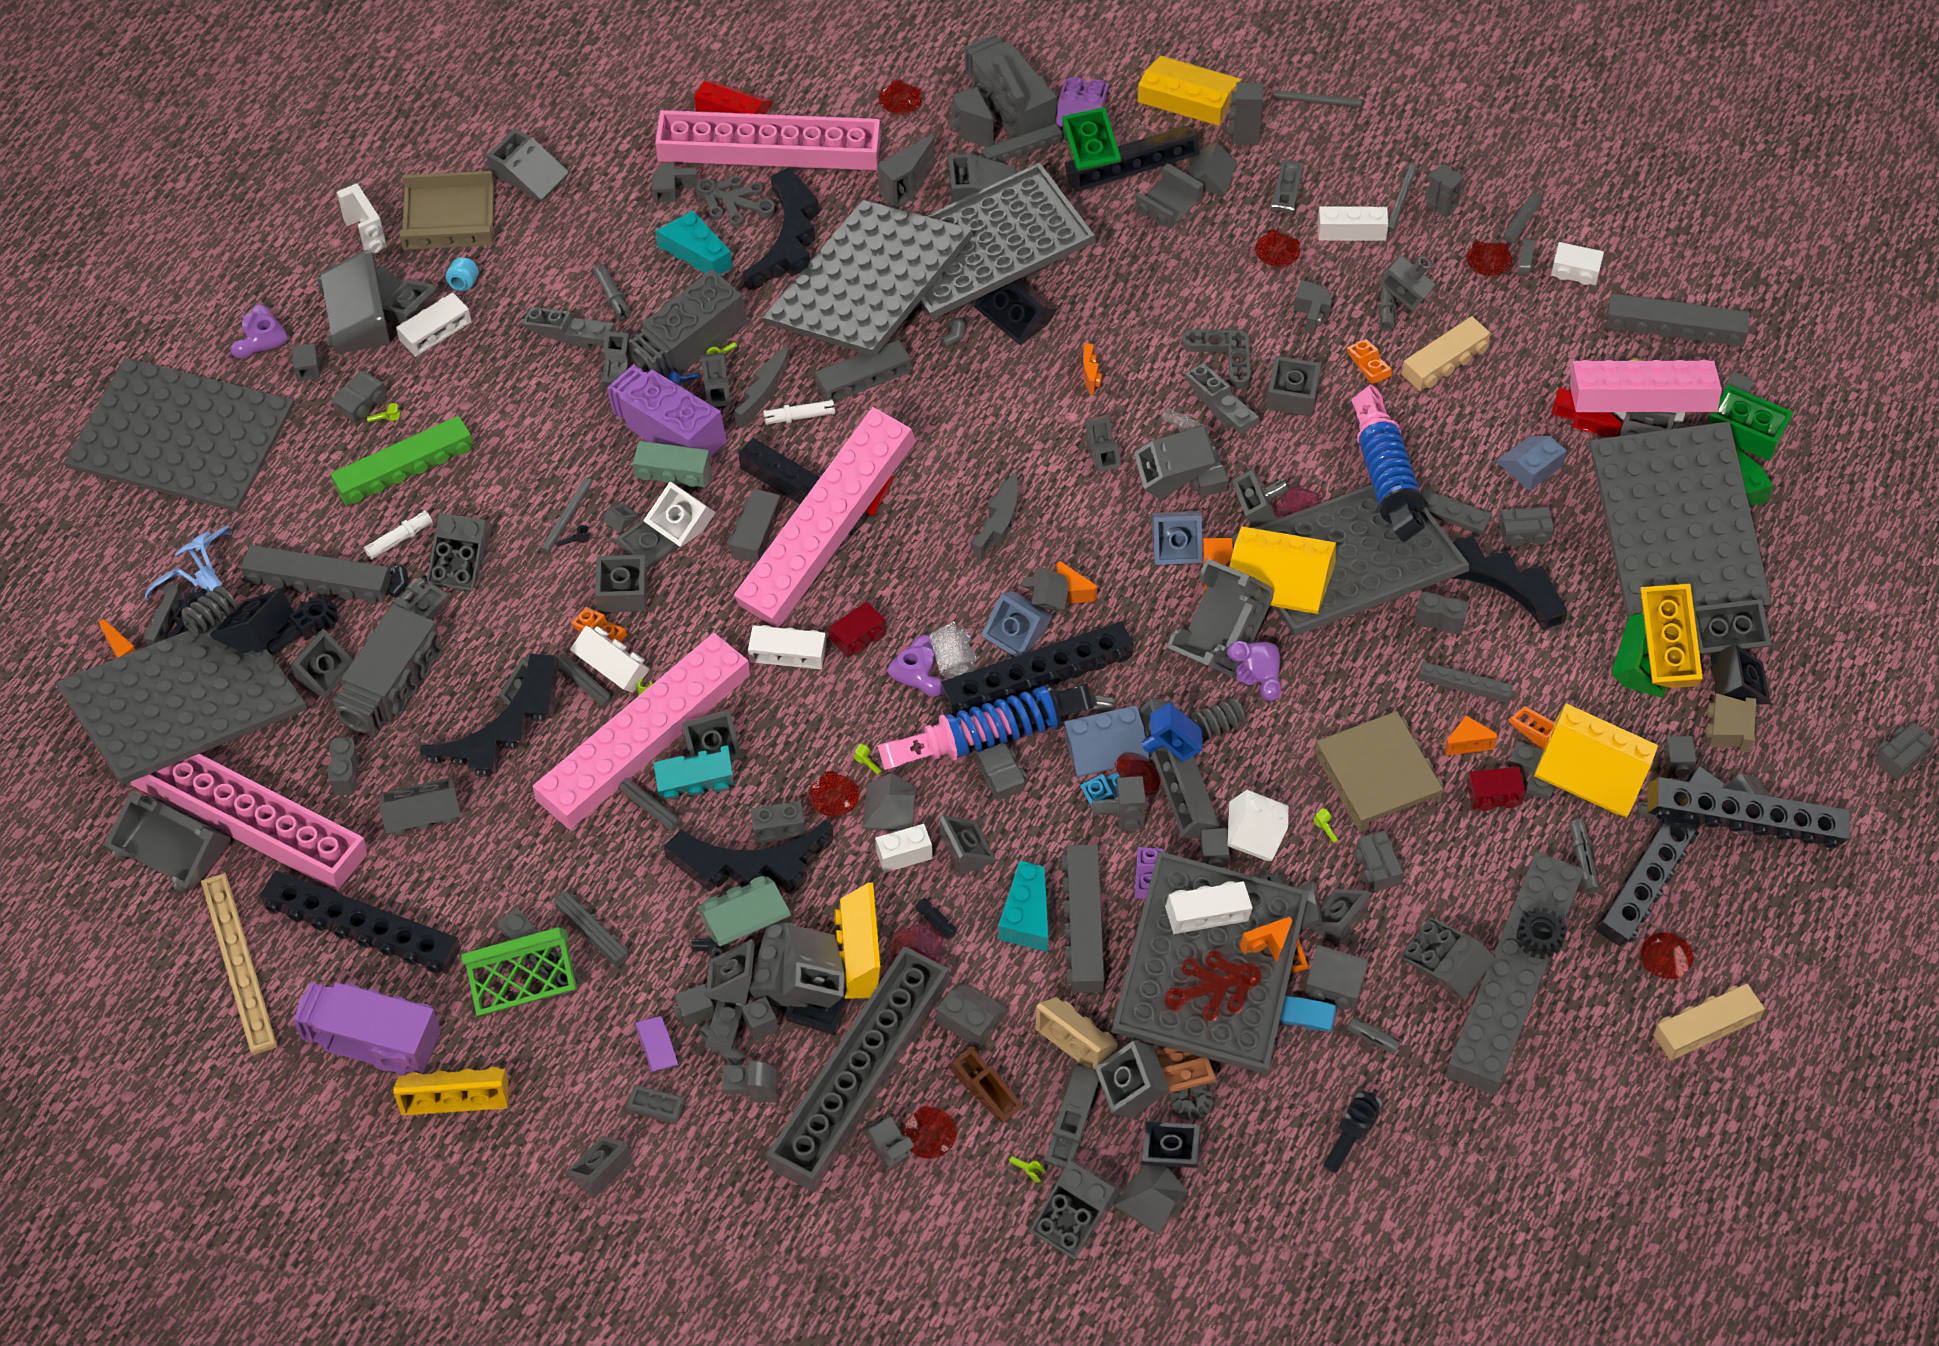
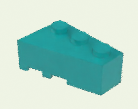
M693 210L655 231L658 248L674 254V257L683 259L690 263L692 267L705 274L713 269L718 275H721L733 268L731 251Z
M728 745L722 746L721 752L707 755L705 750L698 752L699 756L685 758V756H679L654 762L659 797L664 796V799H675L679 797L680 793L689 792V795L694 796L703 794L706 789L714 788L715 792L728 790L729 786L733 785Z
M1019 861L998 925V940L1048 952L1044 866Z

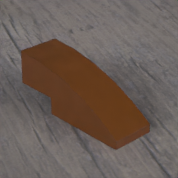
M972 1046L948 1065L958 1080L1001 1123L1006 1122L1024 1107L991 1065L987 1066Z

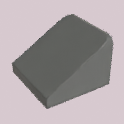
M622 503L607 508L603 521L620 534L640 516L626 504Z

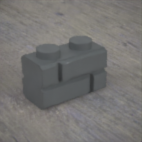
M1443 164L1436 170L1433 169L1428 175L1427 181L1430 183L1425 196L1427 197V207L1434 211L1437 210V213L1444 217H1448L1459 205L1463 175L1457 171H1452V168Z
M1549 507L1505 510L1500 513L1499 527L1503 545L1518 547L1525 543L1542 545L1551 541L1554 526Z
M1911 723L1907 728L1901 726L1894 733L1892 741L1888 742L1885 740L1876 750L1878 756L1875 762L1898 781L1931 753L1935 744V739L1928 733H1924L1923 729L1915 723Z
M1382 831L1372 836L1367 835L1357 839L1356 849L1353 850L1357 864L1361 863L1364 868L1362 873L1366 885H1371L1373 892L1402 885L1404 872L1387 833Z

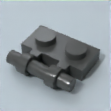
M419 577L414 583L411 582L406 587V591L400 597H396L391 604L431 619L450 598L449 594L431 583L423 589L426 582ZM413 597H415V599L409 604L408 602H409Z

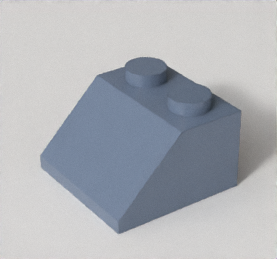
M1529 436L1496 460V462L1531 491L1563 467L1567 450L1550 436Z
M1199 511L1151 513L1155 565L1203 563L1202 515Z
M1014 591L1001 593L981 636L1016 657L1027 653L1041 638L1053 615L1038 606L1031 605L1029 600Z

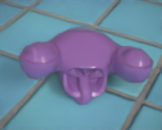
M257 304L253 307L251 313L242 316V329L247 339L233 342L230 349L231 354L236 358H246L255 352L266 351L283 345L287 342V335L284 328L272 315L271 310L263 304Z
M930 635L917 637L906 650L901 652L890 663L887 672L894 680L918 688L928 696L937 697L940 695V687L943 680L928 674L935 654L933 651L935 649L934 639Z
M1236 641L1231 643L1228 647L1227 655L1232 661L1239 662L1236 668V680L1247 685L1261 682L1260 691L1262 698L1269 702L1277 699L1281 692L1278 680L1280 654L1277 646L1269 642L1246 643Z

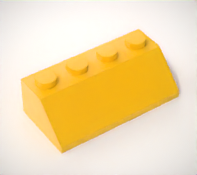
M1691 584L1641 587L1652 684L1670 688L1698 686L1703 677Z
M867 883L841 898L840 907L835 909L834 913L835 925L840 926V930H836L837 946H841L839 954L844 969L845 999L870 998L878 986L880 958L873 883Z
M490 1067L486 1070L478 1071L463 1069L459 1072L449 1073L446 1071H436L433 1074L408 1073L405 1076H398L394 1086V1096L401 1116L508 1108V1077L506 1070L498 1067Z

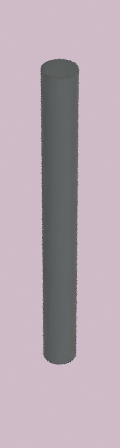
M1275 90L1274 99L1361 108L1362 99L1299 92Z
M1410 163L1388 221L1387 231L1394 232L1418 167L1415 163Z
M585 477L540 548L542 552L549 554L592 485L593 481L590 478Z

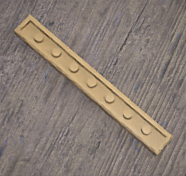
M223 873L201 880L251 1054L255 1055L276 1048L278 1046L227 875Z

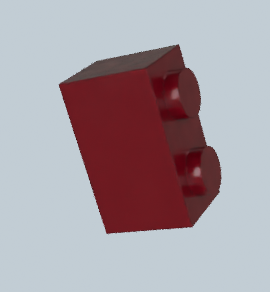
M867 601L829 626L830 640L847 658L853 654L861 653L866 645L872 641H879L886 632L885 619Z
M1519 767L1469 772L1467 787L1472 809L1489 811L1494 807L1501 806L1515 808L1523 803L1525 789Z

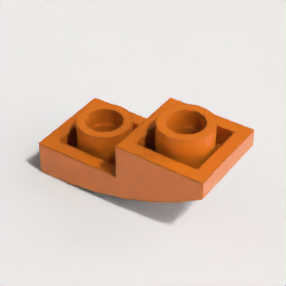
M1367 339L1347 347L1348 354L1371 384L1392 376V369L1379 358V350Z
M1085 343L1083 377L1089 394L1094 395L1096 387L1101 386L1102 373H1098L1099 363H1096L1097 354H1093L1094 344Z
M585 607L571 623L580 633L585 626L594 629L598 626L609 633L607 638L611 641L616 639L622 642L627 636L624 628L608 622L604 614Z

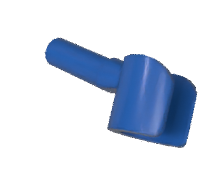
M670 372L668 375V379L680 386V382L699 378L698 373L679 375L677 372Z

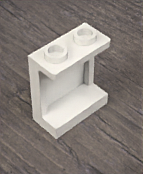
M356 183L338 191L337 195L346 225L349 226L356 222H361L358 224L364 251L372 249V253H378L387 247L380 217L359 185Z

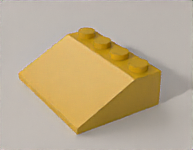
M1159 56L1146 69L1138 85L1137 102L1220 126L1231 103V92H1236V83H1241V79Z
M1241 526L1229 567L1269 585L1273 589V598L1270 606L1318 614L1336 564V542Z
M1566 703L1556 717L1534 777L1627 818L1650 769L1658 745Z

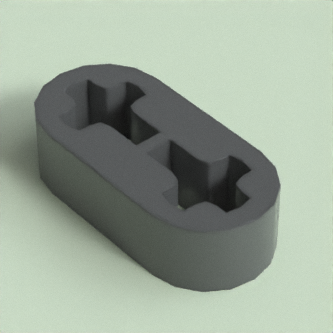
M1524 238L1518 269L1519 276L1529 277L1535 240Z

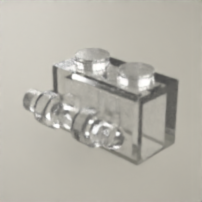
M953 621L929 634L940 674L947 680L977 670L974 662L977 658L968 641L971 638L966 628H961Z

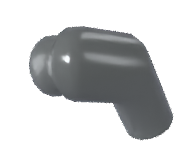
M953 319L950 322V333L940 338L945 348L964 338L966 325L962 319Z

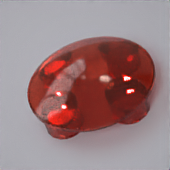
M900 79L892 80L891 85L886 86L879 93V104L886 111L895 114L912 112L922 102L921 89L903 83Z
M1271 229L1256 242L1255 252L1262 262L1270 266L1285 267L1293 264L1299 258L1300 242L1296 238H1291L1285 234H1280L1277 230Z
M1476 241L1472 244V248L1467 254V263L1473 271L1481 275L1496 276L1505 273L1511 267L1512 256L1505 243L1495 244Z
M1124 753L1115 761L1114 766L1120 778L1143 776L1144 793L1154 794L1159 788V774L1155 767L1144 757L1134 753Z
M834 771L825 772L822 777L818 778L811 785L809 790V801L812 807L826 816L836 817L845 815L855 808L859 800L858 785L851 779L838 775Z
M1667 932L1656 933L1648 937L1642 945V965L1647 971L1660 978L1678 980L1690 970L1693 963V952L1689 944L1680 936Z
M930 1106L920 1107L918 1111L907 1119L903 1129V1136L909 1137L914 1145L909 1150L916 1156L925 1159L938 1158L946 1154L953 1147L957 1135L956 1124L946 1112L937 1108H931Z

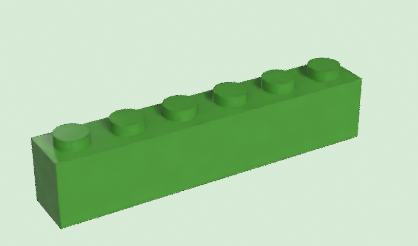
M458 415L330 473L333 485L345 506L351 503H358L364 497L373 493L378 494L384 488L393 484H400L406 478L415 474H422L434 465L444 464L448 459L456 455L466 454L470 449L474 448L472 437Z

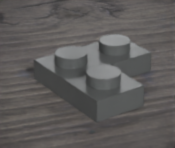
M1517 741L1509 765L1532 772L1525 793L1550 800L1555 786L1534 777L1544 750Z

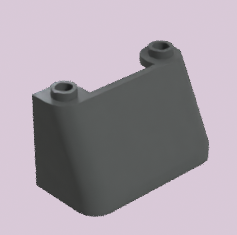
M372 249L362 251L320 272L321 277H317L319 290L324 291L331 333L327 334L329 347H334L335 353L340 354L390 344Z
M1207 558L1201 568L1200 579L1208 587L1188 630L1179 628L1174 631L1166 648L1228 676H1234L1237 674L1236 668L1239 662L1232 661L1228 657V647L1236 641L1253 643L1271 604L1273 589L1250 575Z
M130 791L104 846L111 849V855L119 859L125 860L126 857L134 858L163 873L174 882V888L187 892L188 889H195L227 848L232 837L155 797Z

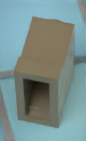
M1716 693L1713 703L1709 702L1707 708V717H1711V723L1707 724L1705 735L1706 738H1710L1709 747H1740L1741 752L1750 753L1754 742L1756 699L1746 697V700L1742 701Z

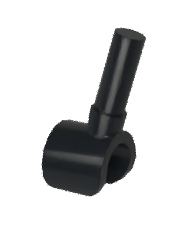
M580 525L577 528L576 534L557 541L558 546L576 541L580 543L588 542L590 540V533H587L588 526Z

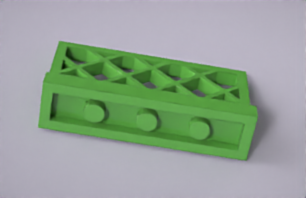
M558 927L461 954L463 965H466L476 1015L482 1016L577 990L567 940H569L567 930ZM560 946L562 957L558 964H555L547 959V956L552 948ZM530 954L540 958L533 971L522 965L527 955ZM509 960L515 964V967L507 978L499 973L498 970L504 961ZM544 961L555 967L548 980L537 974ZM484 967L491 971L484 985L477 981L475 969ZM520 968L530 973L523 987L512 981ZM559 970L567 974L568 986L559 988L552 984ZM495 975L506 981L499 994L488 988ZM535 977L546 983L539 994H533L528 991ZM510 984L521 990L516 1000L513 1001L503 997ZM488 991L496 996V999L491 1007L483 1009L481 998Z

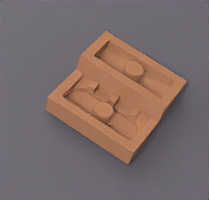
M1171 1048L1155 1051L1168 1084L1169 1093L1216 1081L1208 1058Z

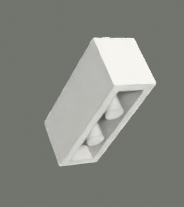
M1319 207L1317 223L1318 240L1386 241L1388 230L1387 207Z
M451 293L396 328L400 342L416 357L471 323L469 309L454 293Z
M753 625L748 647L749 662L822 669L826 650V634L816 630L803 631L793 628L784 629L767 625Z
M585 626L570 650L622 689L633 693L638 687V681L643 679L650 669L643 664L645 660L634 652L631 655L626 652L625 649L627 647L620 641L608 639L609 633L602 628L596 626L594 629Z
M1230 881L1214 887L1202 886L1191 891L1178 890L1169 894L1165 906L1173 934L1249 921L1253 909L1244 881L1237 883Z

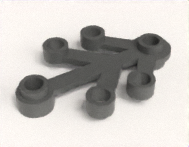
M738 175L716 183L711 179H702L695 187L696 195L706 200L710 209V218L713 220H720L723 217V210L717 205L715 198L723 200L730 216V225L733 227H739L743 224V217L738 213L735 205L755 211L761 218H770L775 214L774 202L769 199H763L757 203L742 198L747 195H761L763 187L761 183L754 182L749 186L741 188L743 186V179ZM730 187L736 189L729 192L722 191Z

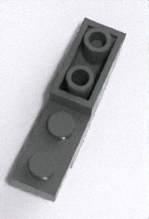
M531 307L522 322L523 327L543 337L589 350L593 344L604 345L605 332L616 331L614 323L573 318L572 313L569 311Z
M1204 363L1185 373L1187 381L1197 396L1227 429L1233 427L1242 434L1260 424L1259 416L1231 393V386Z
M1012 473L1008 480L1005 479L1000 485L998 494L992 496L988 502L989 517L985 521L982 532L974 536L971 544L973 556L980 560L983 559L993 543L1002 547L1010 534L1018 507L1017 474Z
M518 907L497 922V927L509 941L539 933ZM552 948L547 959L558 964L562 955L556 948ZM530 954L527 955L524 961L534 969L540 958ZM544 961L537 974L548 980L555 967ZM573 969L576 986L578 987L583 983V980ZM559 970L552 984L559 988L568 986L567 974ZM570 992L563 993V994H559V995H560L562 998H564V997H565L566 995H568Z
M1075 1066L1044 1163L1065 1169L1068 1162L1074 1160L1099 1082L1096 1071Z

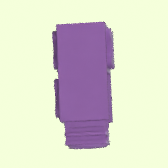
M632 365L607 388L613 414H618L621 419L624 418L627 427L648 442L709 450V457L727 442L721 412L654 370L647 373L643 372L640 368L637 369L636 365Z
M311 982L307 992L299 1002L294 1018L296 1028L302 1040H310L313 1043L317 1042L323 1045L324 1051L371 1063L379 1070L393 1071L402 1076L408 1073H424L441 1033L435 1011L431 1006L425 1003H412L399 996L388 997L379 991L361 989L351 983L340 984L335 982L333 987H325L322 984L318 985Z

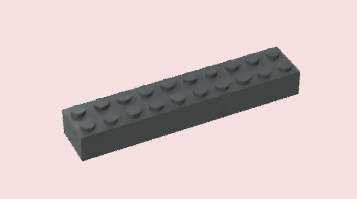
M1535 852L1493 954L1495 961L1487 969L1450 1059L1446 1077L1496 1096L1551 959L1548 958L1547 954H1545L1544 959H1539L1540 954H1536L1535 958L1531 957V951L1527 954L1523 952L1524 946L1519 947V940L1516 938L1519 922L1522 916L1526 915L1527 911L1531 910L1533 913L1534 908L1539 907L1540 912L1543 911V908H1548L1547 913L1551 914L1552 910L1555 911V917L1561 916L1563 918L1562 923H1564L1581 884L1585 869ZM1534 927L1531 930L1533 936L1538 939L1547 940L1551 937V932L1544 927Z
M903 946L766 1154L769 1169L815 1193L950 984L949 968Z

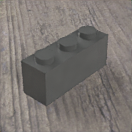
M1236 83V92H1231V105H1234V107H1230V120H1233V122H1229L1228 135L1232 136V143L1259 144L1263 106V83Z
M753 489L750 497L745 498L744 512L742 516H738L735 534H731L728 541V548L731 549L732 558L758 563L781 510L780 495Z

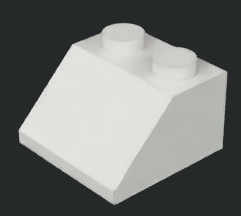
M669 482L644 519V522L682 547L704 531L716 512L679 486Z
M1245 790L1229 802L1227 846L1263 860L1272 861L1288 829L1289 806Z

